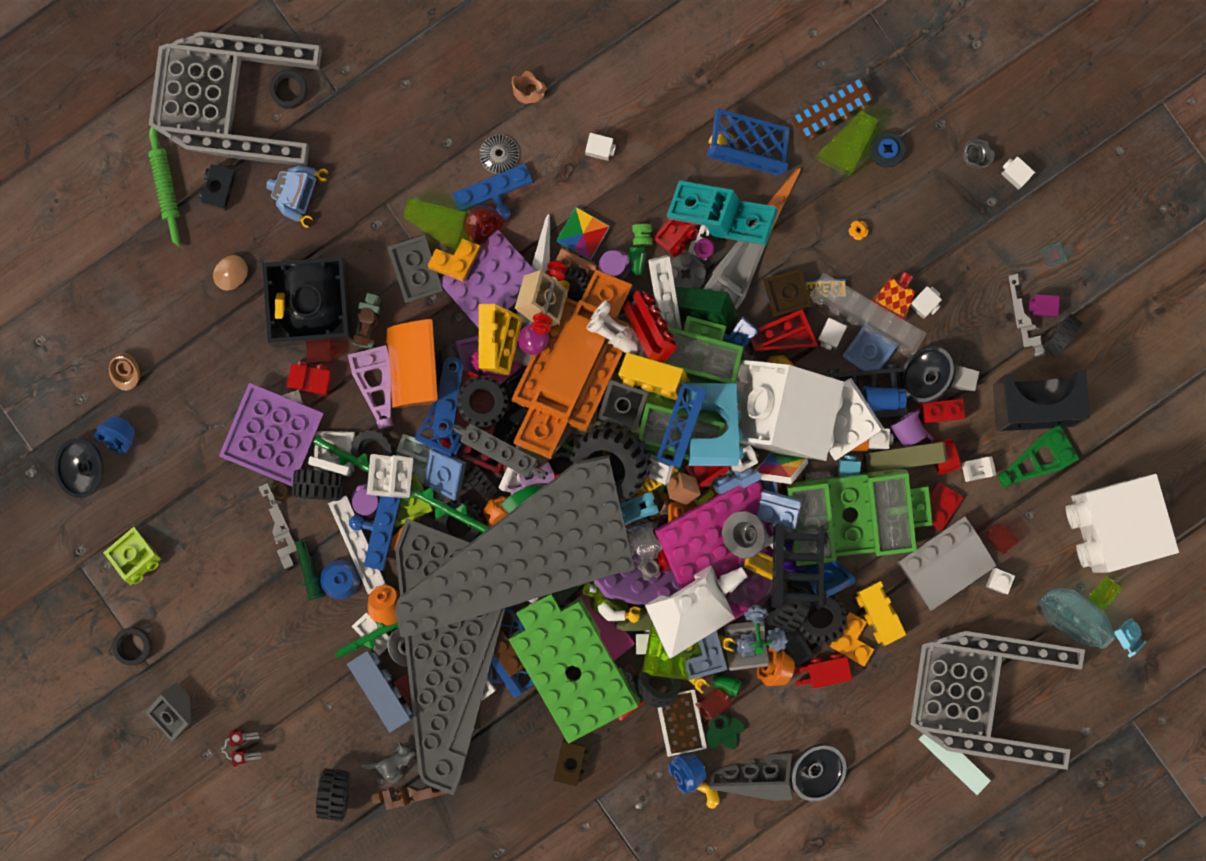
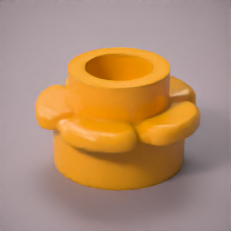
M854 221L851 223L849 234L854 239L861 240L868 235L869 230L865 222Z

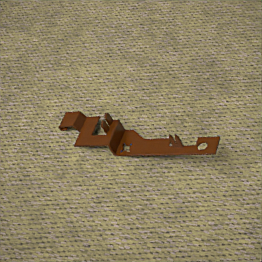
M406 787L395 791V794H398V801L392 802L389 789L371 794L370 798L372 805L384 801L386 810H390L447 793L441 790L432 792L431 787L419 791Z

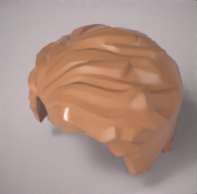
M525 71L522 75H514L512 77L514 96L521 103L539 102L544 97L547 89L546 85L537 80L532 72Z

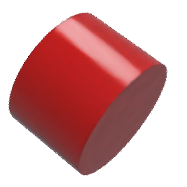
M949 438L940 441L945 442L947 462L934 464L938 475L961 469L959 455L953 440Z

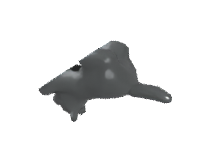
M399 742V750L396 755L377 763L362 764L361 768L365 770L377 769L388 783H398L403 778V769L411 767L417 762V753L413 747Z

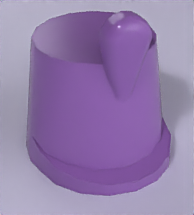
M620 250L605 252L598 261V271L620 280L626 278L631 271L629 256Z
M919 409L908 413V415L901 417L889 426L905 448L916 444L925 437L930 444L935 441L924 429L918 417Z
M368 484L359 485L351 496L355 513L363 518H372L376 516L380 496L367 495Z

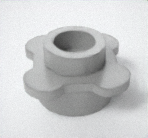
M649 559L645 563L640 562L638 565V569L642 571L643 579L646 581L661 575L659 565L654 559Z

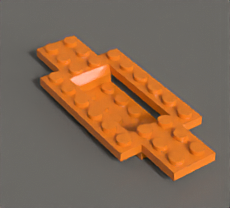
M595 270L579 303L566 298L560 323L550 327V332H548L550 340L547 343L546 349L539 354L532 355L512 397L513 402L529 408L515 437L514 444L552 459L567 425L587 432L609 381L624 353L622 350L612 347L613 344H608L609 339L606 340L603 346L606 338L598 333H592L587 330V325L592 320L591 317L600 304L607 301L611 306L608 315L625 327L628 325L630 328H633L631 324L618 319L632 289V284Z

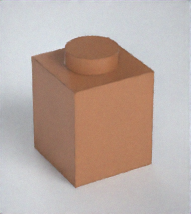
M678 472L666 484L669 498L685 505L700 495L697 479L682 472Z

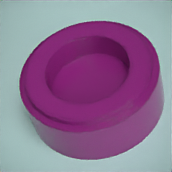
M703 238L696 242L694 251L698 257L708 258L714 252V245L709 239Z

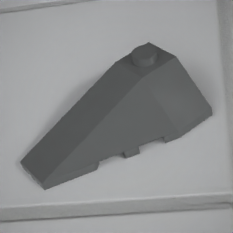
M771 754L767 755L766 759L756 762L753 759L749 760L748 764L731 765L711 771L709 787L712 790L772 801L793 800L794 790L790 781L793 755Z

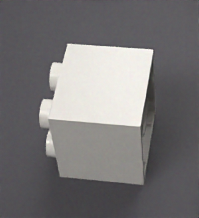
M740 360L735 380L737 391H740L741 395L740 403H737L738 409H741V422H738V428H742V440H739V443L748 444L751 447L773 453L826 461L828 452L834 443L833 428L836 415L843 404L842 389L844 382L791 365ZM724 421L723 434L728 430L726 421Z
M1157 474L1142 476L1072 495L1073 504L1065 507L1071 528L1079 527L1083 536L1084 543L1077 544L1076 546L1080 563L1083 568L1090 566L1093 573L1112 572L1179 553Z

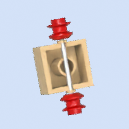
M560 261L549 262L547 264L548 270L545 272L538 270L524 275L515 309L532 321L531 328L540 335L550 332V327L560 323L568 290L557 281L564 280L565 275L563 273L567 271V268Z

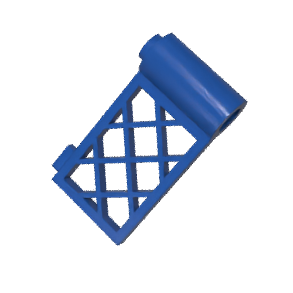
M436 401L425 417L415 436V440L451 457L452 453L457 454L461 446L459 440L462 435L453 432L447 437H440L434 432L431 416L435 415ZM432 429L434 438L427 439L421 436L423 431ZM450 438L452 444L450 449L443 447L440 440Z

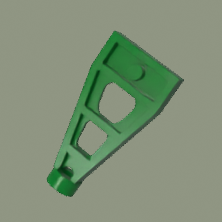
M1058 425V427H1054L1040 435L1005 471L999 473L997 478L1005 489L1013 483L1061 470L1079 460V457L1062 428ZM1043 446H1047L1054 457V461L1046 465H1040L1035 458V454ZM1026 459H1030L1035 469L1027 474H1022L1018 468L1019 464Z

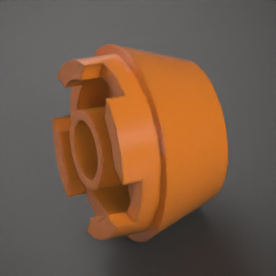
M388 585L376 587L368 598V614L370 618L375 622L384 623L386 626L397 623L395 608L400 597V591Z
M768 648L769 666L757 667V678L762 680L766 686H784L792 678L795 667L794 660L782 649L776 652L774 649Z

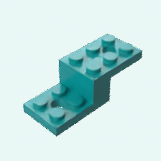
M679 181L667 217L671 220L704 225L709 233L715 237L766 246L778 209L774 206L740 201L734 190ZM696 200L695 205L687 206L689 201ZM758 220L755 226H748L750 221Z

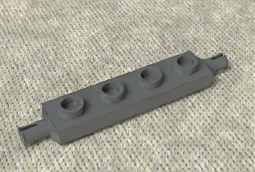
M458 423L454 425L453 431L462 435V443L529 479L536 475L543 480L546 478L544 475H548L547 471L539 468V460L471 424L466 428Z

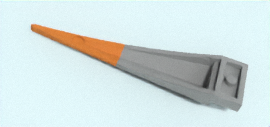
M800 168L795 169L767 204L778 209L774 225L801 171ZM755 219L750 227L755 226L758 220ZM737 241L712 272L713 275L704 287V290L728 292L737 310L746 297L765 246Z

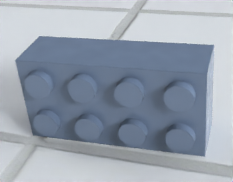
M369 650L349 662L347 666L390 733L413 718L411 715L412 709L408 703L405 704L401 699L403 695L397 686L394 687L390 680L393 678L387 669L383 670L379 664L382 662L379 655Z

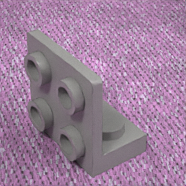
M761 621L760 633L761 640L765 641L764 621ZM753 622L724 626V637L737 641V639H741L742 634L748 635L751 633L754 635V638H757L756 626L753 625ZM734 642L729 644V648L733 651L726 650L729 670L769 666L766 646L763 647L762 654L758 655L755 653L753 657H743L741 652L737 651L738 644Z

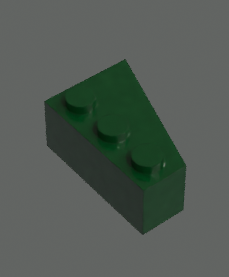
M675 287L680 320L686 321V317L690 316L726 326L725 333L730 334L733 331L739 315L728 292Z

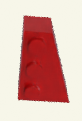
M802 309L759 327V331L749 342L754 353L817 348L818 346Z

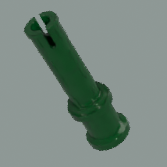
M307 539L295 542L294 545L296 546L304 576L302 584L305 585L308 594L307 601L325 597L320 589V577L315 574Z

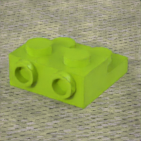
M418 474L411 477V486L424 492L425 490ZM412 497L408 501L402 498L396 527L404 525L407 518L415 520L434 511L432 506L416 497Z
M135 527L131 528L103 552L123 580L130 585L141 582L143 575L148 570H155L159 565L158 562L161 560L153 547L147 543Z

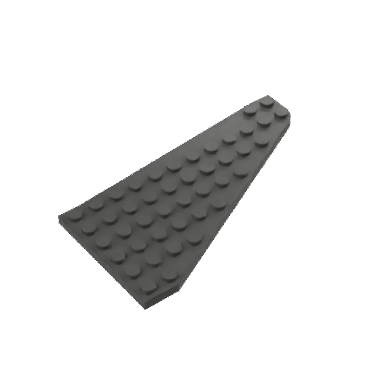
M609 455L574 463L401 595L395 608L401 636L406 637L424 633L607 576L635 570Z

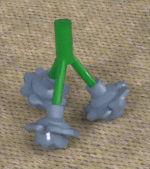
M761 605L749 607L744 616L746 620L753 621V625L756 626L757 638H754L752 633L748 635L742 634L741 639L736 641L738 644L737 651L741 652L743 657H753L755 653L758 655L762 654L763 647L769 645L770 649H774L776 652L786 649L785 644L788 643L785 632L783 630L780 631L778 627L768 631L767 641L761 640V621L769 616V613Z

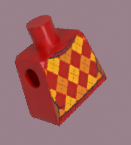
M905 272L902 273L898 281L891 277L869 304L902 323L906 318L915 291L909 288L913 277Z

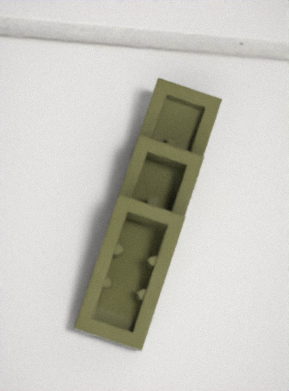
M945 442L865 454L868 473L947 462Z

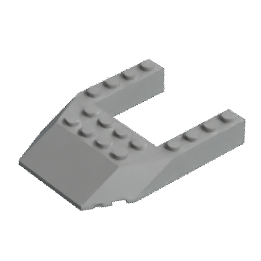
M198 32L193 36L161 45L158 50L149 125L186 150L228 158L307 166L309 155L307 143L232 135L241 61L319 70L322 50L319 45L209 32Z
M963 631L922 644L910 725L947 751L1068 770L1070 749L992 737L991 731L1002 657L1082 669L1085 649Z

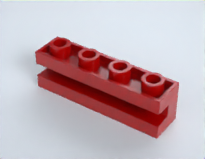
M637 290L632 295L636 304L634 305L627 301L623 309L648 358L664 363L678 347L674 340L675 337L669 331L668 323L663 319L661 310L654 302V297L647 292L643 293Z

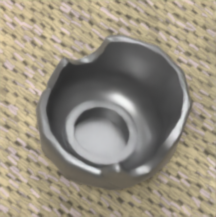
M973 139L968 141L963 148L965 163L974 169L988 167L994 161L995 151L989 147L987 141Z

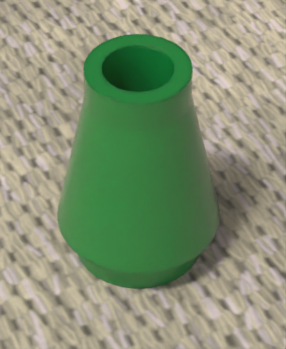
M630 247L628 256L630 259L631 275H643L647 256L645 247Z
M714 674L711 685L731 697L732 695L737 697L742 681L735 677Z

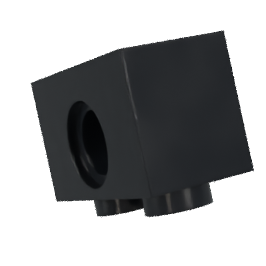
M211 164L210 169L207 168L205 171L204 180H206V183L199 192L200 202L203 205L226 211L237 173L232 169ZM214 183H221V189L219 191H212V186Z

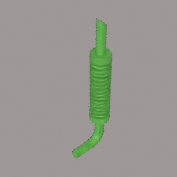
M151 127L149 138L152 150L148 152V156L152 166L151 169L153 170L152 174H154L156 193H159L157 197H159L158 201H160L162 220H168L172 242L182 248L175 219L180 217L179 210H177L176 195H173L175 191H173L174 187H172L171 172H168L170 168H168L169 164H167L166 149H160L159 131Z

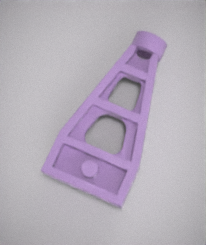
M387 346L349 354L348 359L352 375L377 420L378 429L394 426L391 418V381ZM380 369L382 371V383L379 386L370 387L364 378L365 372ZM383 390L385 404L376 406L371 394L372 392ZM382 416H387L386 419L380 420Z

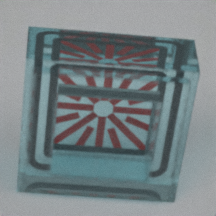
M1061 243L1040 249L1047 268L1067 261Z

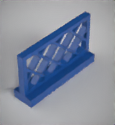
M717 109L715 110L711 148L707 151V157L779 176L786 172L788 163L785 162L790 128ZM721 116L727 117L731 123L726 128L720 122ZM737 122H745L749 129L742 133L736 124ZM731 126L739 135L733 140L726 131ZM762 126L767 134L760 137L755 127ZM775 130L783 132V138L780 142L777 141L772 133ZM749 131L757 140L751 145L744 136ZM722 133L728 141L726 145L717 144L719 134ZM767 136L774 143V146L770 149L762 141ZM741 138L747 148L744 150L738 149L734 141ZM759 143L764 153L761 155L756 154L752 146ZM775 147L780 152V160L775 159L770 153Z
M509 606L505 608V612L508 611L512 616L511 625L501 624V626L510 628V638L512 629L520 630L524 626ZM493 654L491 665L514 698L534 685L530 678L529 684L522 688L518 682L519 673H528L518 671L516 678L514 675L510 677L495 654Z

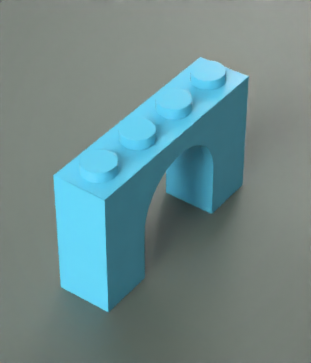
M688 383V385L707 390L700 410H708L720 414L728 426V430L717 438H690L688 445L689 466H738L739 459L743 458V446H739V440H742V428H738V422H741V409H738L737 403H740L741 395L740 391H737V385L735 383ZM686 390V403L694 400L695 391ZM692 404L687 406L689 410L691 409Z

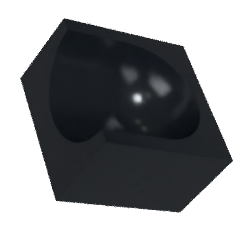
M343 257L262 263L267 340L270 345L282 347L353 341L348 267ZM277 293L285 294V312L282 319L275 318V299Z
M1077 370L1072 375L1064 378L1029 382H1014L1013 374L1002 376L993 384L996 432L1051 429L1058 427V425L1061 428L1076 427L1090 419L1086 370Z

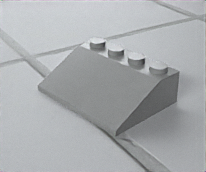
M965 516L959 518L917 547V551L910 552L897 561L930 611L996 567L978 534Z

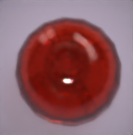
M481 205L471 208L464 219V232L473 243L482 245L489 240L488 238L496 230H501L504 218L491 206Z

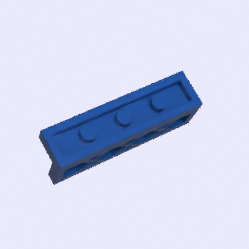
M682 383L656 457L657 461L680 468L707 390ZM685 388L696 392L694 400L687 404L682 396ZM682 400L684 405L679 407L680 401ZM692 404L691 409L689 411L687 406ZM685 407L688 418L679 423L676 417L677 410ZM675 419L677 424L672 426L673 421ZM678 426L682 433L681 438L672 442L669 436L670 430ZM679 442L678 447L676 449L674 444ZM669 446H672L675 452L673 461L661 457L663 450Z

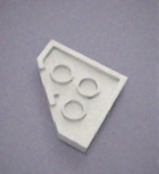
M852 378L843 384V404L837 412L833 428L834 443L829 452L835 461L884 429Z

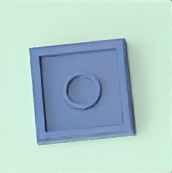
M864 324L842 357L860 370L882 369L897 346Z
M431 449L424 486L432 488L434 491L450 499L458 500L466 462Z

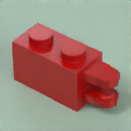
M842 653L830 655V659L825 661L822 660V657L810 660L811 664L796 668L793 674H801L808 671L809 679L797 680L795 686L811 683V688L813 689L852 681L847 656L842 657Z

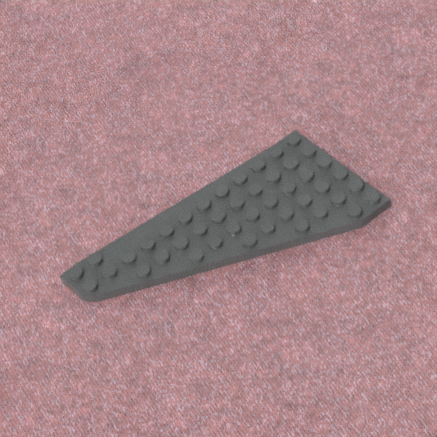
M407 518L395 548L400 596L471 542ZM505 608L405 637L419 775L425 784L452 795L455 794L462 776Z

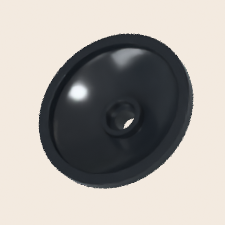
M936 346L918 350L911 355L904 365L905 372H901L900 379L901 387L905 389L906 396L914 402L925 404L938 400L950 389L955 378L956 367L952 356L946 350Z
M84 438L70 439L59 448L54 467L56 479L62 490L75 498H84L95 493L101 485L104 475V463L98 448L91 441Z
M817 744L807 748L796 758L791 768L790 781L793 790L799 797L811 802L829 798L841 787L845 779V758L838 749L828 744Z

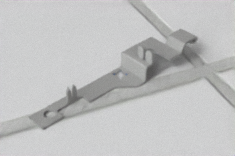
M1018 274L1010 275L1009 281L1017 328H1021L1024 347L1033 346L1036 352L1035 357L1045 356L1041 336L1033 338L1028 336V330L1032 331L1039 328H1036V324H1032V320L1024 313L1022 298L1017 299V297L1021 296L1015 285H1020Z
M267 483L258 488L263 497L268 495L270 504L273 506L269 511L275 522L272 533L276 544L279 541H284V538L287 541L288 546L277 550L282 565L286 569L294 565L289 554L297 550L290 530ZM267 489V490L269 491V493H268V494H265V493H264V490ZM285 524V528L287 529H283L282 531V528L280 526H283Z

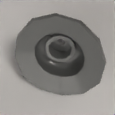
M748 511L734 512L724 523L722 530L724 544L732 554L742 559L755 557L763 550L766 532L764 524L757 515Z

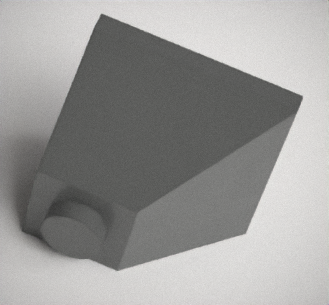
M610 380L598 419L610 423H619L620 426H627L636 431L648 392Z
M177 682L163 692L145 712L172 742L191 722L190 696Z

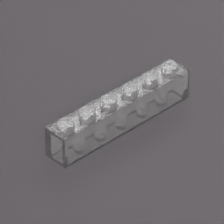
M825 273L820 276L810 293V296L813 297L812 301L818 305H827L830 307L829 311L835 315H844L847 317L846 321L855 326L857 324L864 327V331L871 336L878 335L882 338L881 341L888 346L895 345L899 348L898 351L905 356H909V354L913 356L927 334Z

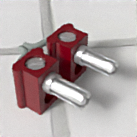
M236 730L229 732V738L226 739L225 745L221 747V750L229 760H232L234 767L245 764L248 760L261 759L262 756L256 755L262 754L261 752L246 753V750H234L231 753L232 757H230L229 753L224 750L228 746V741L234 747L237 744L245 743L246 740L259 739L260 736L246 737L260 735L259 732L244 733V731Z

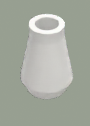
M740 567L737 570L721 575L717 583L725 594L731 593L748 576L743 568Z

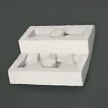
M371 454L367 495L409 498L413 458Z

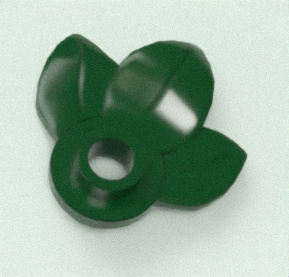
M722 712L715 713L710 719L711 728L706 733L707 743L711 749L717 747L719 743L729 749H735L737 744L736 734L745 731V728L739 719L729 718ZM717 719H723L724 723L722 726L716 724Z

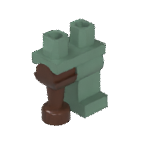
M367 293L365 303L360 302L358 308L361 312L358 314L359 321L353 337V345L366 349L374 348L375 342L370 339L373 328L378 324L377 317H381L382 314L379 307L381 301L379 296Z

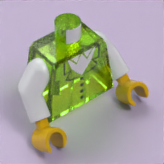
M594 582L592 584L587 583L584 586L583 594L590 597L591 609L602 615L607 621L615 623L625 621L626 619H629L632 623L639 621V607H632L629 611L628 602L618 598H606Z

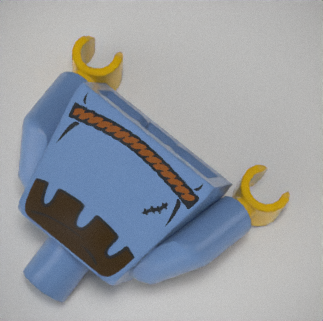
M298 165L289 168L287 171H280L277 180L270 178L267 181L266 187L268 190L273 191L271 198L276 200V206L284 216L296 222L300 221L304 227L309 228V226L304 225L303 221L305 218H309L312 221L313 219L310 216L304 217L301 213L305 214L316 182L315 177L320 182H326L327 179L321 178L319 174H328V171L326 169L315 171V168Z

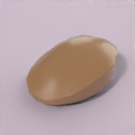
M236 255L223 258L216 265L213 272L215 284L220 289L226 291L237 288L247 277V263Z
M119 353L111 360L109 374L115 386L124 391L133 389L138 384L140 378L139 367L134 357L128 353Z

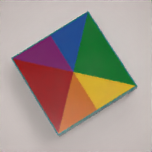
M575 207L556 242L591 261L610 226Z

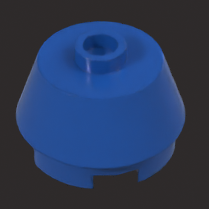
M110 416L96 428L95 439L98 442L102 440L108 445V450L117 454H121L123 451L126 454L128 449L132 448L135 430L125 419Z
M335 560L327 564L323 569L320 577L321 587L333 599H347L357 591L360 584V575L352 563L346 560Z
M694 754L675 756L672 762L668 764L670 776H675L679 783L677 788L684 794L695 792L706 779L705 767Z

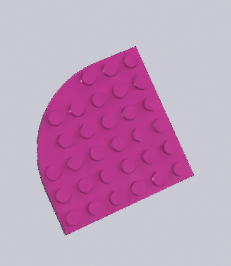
M760 480L745 488L738 485L723 494H718L655 530L680 589L696 581L694 575L708 566H712L717 579H720L721 575L737 570L740 567L743 568L748 577L731 593H724L735 619L747 612L749 607L755 605L771 582V579L745 568V559L732 554L725 546L722 536L724 523L734 512L748 511L758 515L759 504L762 498L761 494L764 490ZM761 520L769 537L773 536L769 526L773 523ZM770 545L760 551L773 558V549Z

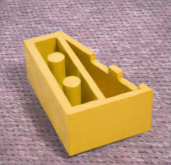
M479 304V369L493 375L510 374L523 321L522 316L496 304Z
M626 353L619 372V377L624 384L631 387L635 385L645 391L654 392L675 401L677 400L682 383L688 384L690 382L685 371L681 368ZM685 388L684 393H683V395H682L683 398H684V396H685V394H686V390H687L686 388Z
M876 581L856 591L857 597H855L858 606L860 608L863 607L867 614L864 617L869 626L873 625L876 631L873 635L877 643H882L883 646H886L906 636V633L890 604L889 597L886 596L882 588L884 587L882 582Z

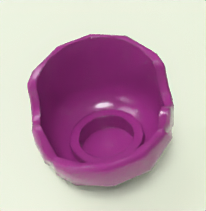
M529 324L520 331L518 343L520 349L526 354L536 355L546 349L550 335L549 333L543 335L535 333L530 326L531 324Z

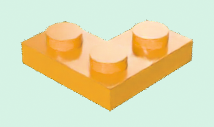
M462 239L454 255L435 249L427 266L433 271L465 282L481 247L478 244Z
M849 612L846 622L847 628L846 630L844 629L843 636H839L838 641H832L829 646L864 667L874 651L873 648L857 640L867 622Z

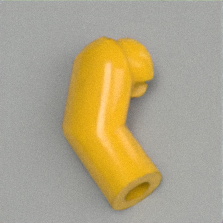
M784 355L771 356L767 363L795 366Z
M703 782L697 790L706 794L707 806L714 809L720 802L717 790L710 789V784Z

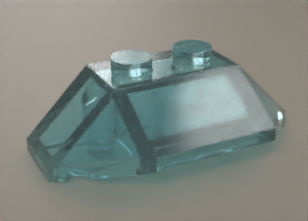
M1049 589L1038 602L1042 607L1046 620L1079 644L1105 649L1116 637L1106 613L1074 589Z

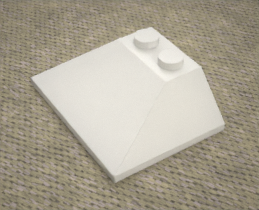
M708 566L695 574L696 581L670 597L661 595L645 605L669 658L676 656L735 619L723 590L717 583L718 579L712 566Z

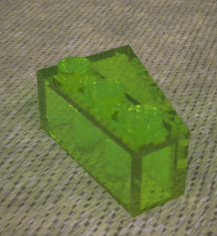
M860 111L817 154L815 159L851 176L878 119Z
M408 198L403 218L456 252L461 241L467 214L463 211Z
M651 620L643 672L652 676L689 680L688 673H686V655H684V651L669 658Z

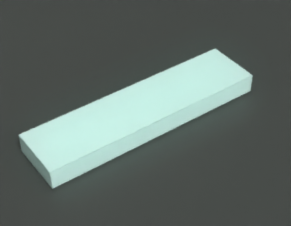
M924 734L919 737L918 740L976 795L991 781L962 753L947 751Z

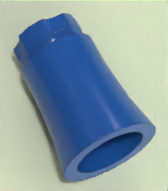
M863 387L862 395L873 412L897 410L898 408L906 407L907 396L905 389Z

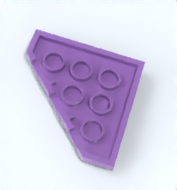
M648 544L632 554L635 570L594 580V583L606 598H618L636 605H646L661 595L670 597L681 590L673 571L661 573L659 577H652L649 581L643 579V573L638 569L639 563H645L649 559H654V554Z

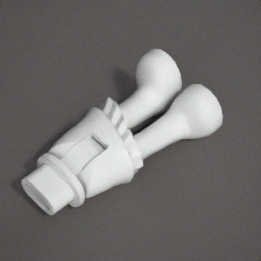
M607 301L602 302L593 313L592 320L587 325V330L609 339L608 344H613L612 347H616L625 353L649 359L633 328H630L628 325L625 327L613 320L608 315L611 308L610 303Z

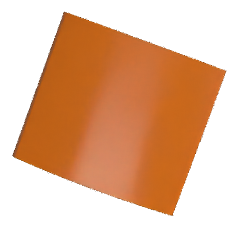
M432 319L413 321L387 328L386 343L390 367L391 409L434 404L438 399Z

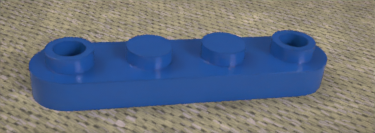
M450 357L443 363L433 430L440 437H447L453 432L457 410V396L460 392L463 364L456 357ZM452 363L457 365L454 371L449 369V365ZM441 423L447 425L446 430H440L439 426Z

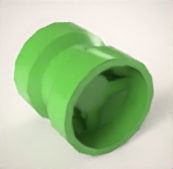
M651 224L632 226L633 233L635 234L633 246L653 245L652 238L650 237L652 232Z

